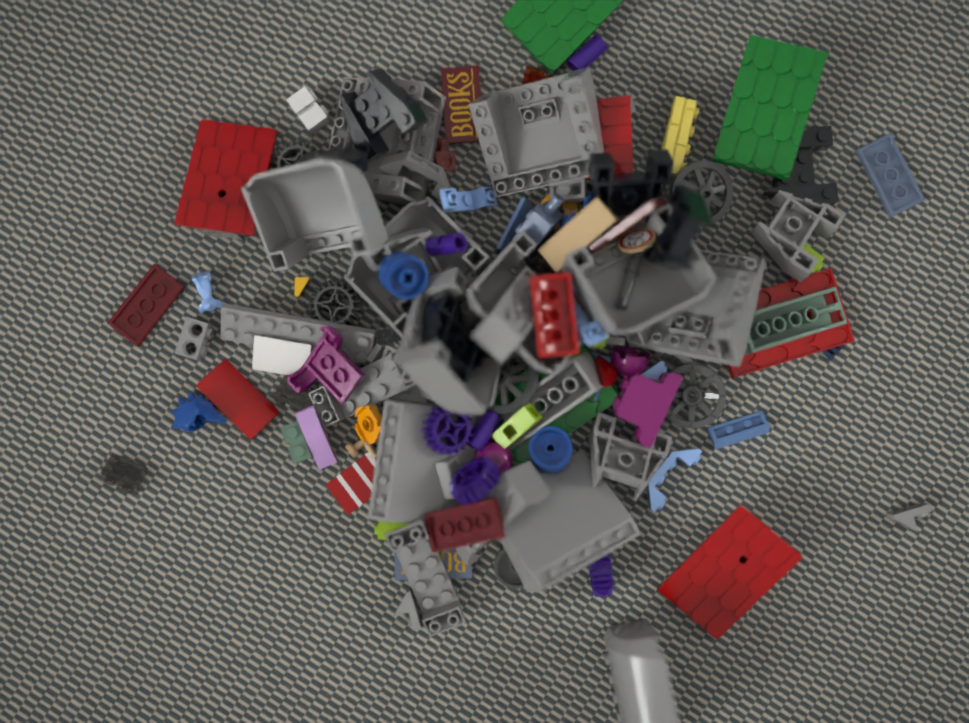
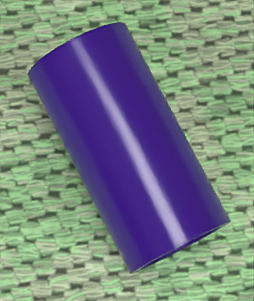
M594 35L567 60V63L573 71L587 68L608 47L601 37Z
M460 232L430 237L426 241V251L432 257L462 253L467 248V239Z
M485 409L486 412L481 415L475 428L472 430L471 433L474 436L468 437L470 443L467 445L477 451L483 450L502 420L501 417L488 409Z

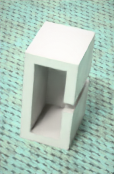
M305 86L286 99L311 135L330 122L327 117L329 112L323 105L319 106L317 104V96L312 90L308 91Z

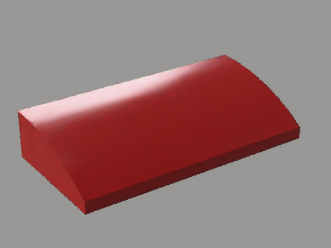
M571 272L530 277L538 358L579 354Z
M227 359L217 365L196 385L250 440H253L280 413Z

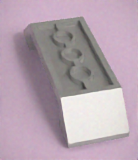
M526 265L520 268L514 276L515 280L488 317L478 325L470 336L500 363L519 345L535 323L530 277L537 275Z
M398 349L360 369L365 376L346 403L341 404L324 385L308 393L324 428L355 415L356 410L361 406L376 405L416 385L395 361Z
M528 461L504 472L498 480L499 483L495 485V489L491 490L490 494L484 496V499H479V501L498 498L502 522L505 527L529 504L538 505L552 492L532 463ZM487 542L455 549L466 567H470L482 556L479 550Z
M423 520L385 533L391 551L396 552L423 613L422 621L429 637L466 624L459 597L439 552L432 553L427 526Z

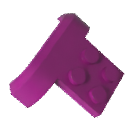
M331 326L320 327L319 329L324 332L323 336L303 366L295 373L287 376L288 384L296 393H301L319 380L341 404L346 403L365 374L340 349L343 337Z

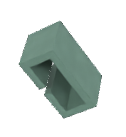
M298 421L280 427L286 444L290 443L291 445L287 448L293 464L313 457Z

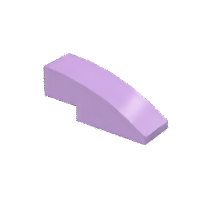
M314 405L295 412L319 470L337 463L336 454Z

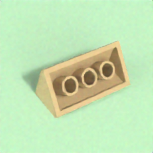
M596 197L545 242L538 251L555 272L560 273L562 272L561 268L567 254L583 246L588 251L591 244L617 226L621 220Z

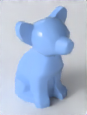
M210 271L193 275L192 281L196 284L197 291L202 297L199 312H210L216 308H221L223 303L212 297V277Z

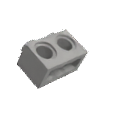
M186 317L175 354L198 361L205 358L208 350L206 345L208 340L212 338L214 331L212 329L213 325ZM200 325L202 333L197 336L195 328ZM191 344L196 345V351L193 354L189 352Z

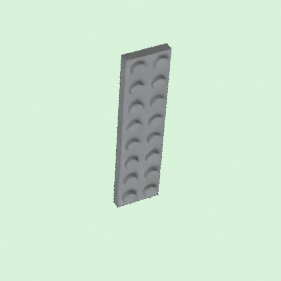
M223 303L221 306L222 340L254 345V335L308 344L311 345L312 352L324 334L319 328L331 326L343 337L340 349L354 363L371 364L366 359L374 348L375 330Z

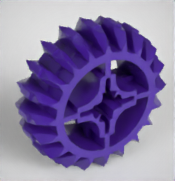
M440 405L437 408H431L432 414H426L429 419L428 421H423L426 427L422 429L423 432L427 433L423 436L425 440H428L427 446L432 447V451L438 452L441 455L445 453L446 455L457 454L459 449L464 450V443H470L468 437L474 436L470 433V430L475 428L473 425H470L473 421L469 417L470 414L454 413L442 408ZM448 414H455L458 421H452ZM438 437H445L448 443L442 444Z
M486 456L482 458L477 457L476 460L472 459L471 462L460 467V470L455 472V476L451 478L449 490L452 496L463 505H470L473 502L477 503L481 498L484 499V496L490 494L489 492L495 489V485L499 483L498 480L501 477L499 467Z
M608 553L589 564L591 588L595 597L611 596L613 593L612 566L610 554Z

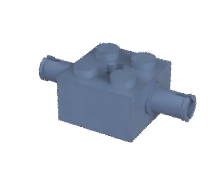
M555 193L549 201L544 202L542 205L539 203L534 209L532 208L525 217L527 219L515 230L517 233L515 237L524 231L537 244L529 254L546 240L564 217V214L558 210L564 202V198L558 193Z

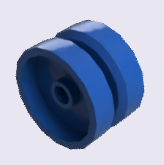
M403 251L392 252L386 256L381 262L378 271L379 281L382 286L397 298L405 300L413 299L420 295L426 288L429 279L425 264L417 257Z
M553 426L543 427L535 432L529 443L530 460L534 467L540 472L549 475L558 474L566 469L572 458V443L566 432Z

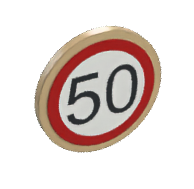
M648 228L629 231L619 238L617 242L618 249L625 253L644 252V249L650 247L655 242L656 234L652 229Z

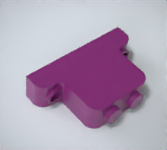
M669 371L663 372L658 382H655L637 373H631L622 380L620 385L622 390L619 395L615 396L612 406H614L613 411L616 416L637 425L634 437L640 444L651 449L683 376Z

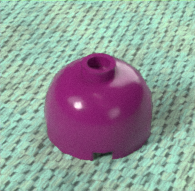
M618 346L616 350L612 348L611 364L617 373L622 375V378L628 377L631 373L641 375L648 368L650 361L649 352L642 350V353L636 351V348Z
M489 441L482 451L478 450L475 454V460L477 457L482 458L484 456L493 460L499 467L500 476L513 466L511 450L503 448L495 441Z

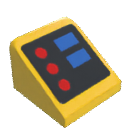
M295 277V297H302L312 280L310 277Z

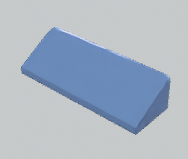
M524 197L521 198L496 246L498 252H501L517 234L515 232L516 228L527 219L525 217L532 208L534 209V206Z
M763 411L708 427L715 450L767 434L770 429Z

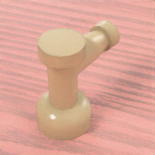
M360 439L354 445L349 443L345 446L353 458L358 456V450L362 447L366 448L372 458L377 456V451L368 441L363 442Z

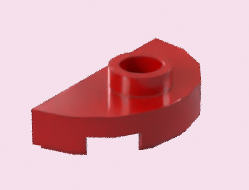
M598 355L594 360L601 385L609 387L616 382L617 371L608 361Z

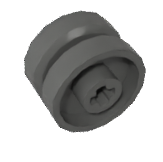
M502 546L494 558L495 575L502 585L511 589H520L524 586L516 570L513 569L512 562L504 546Z

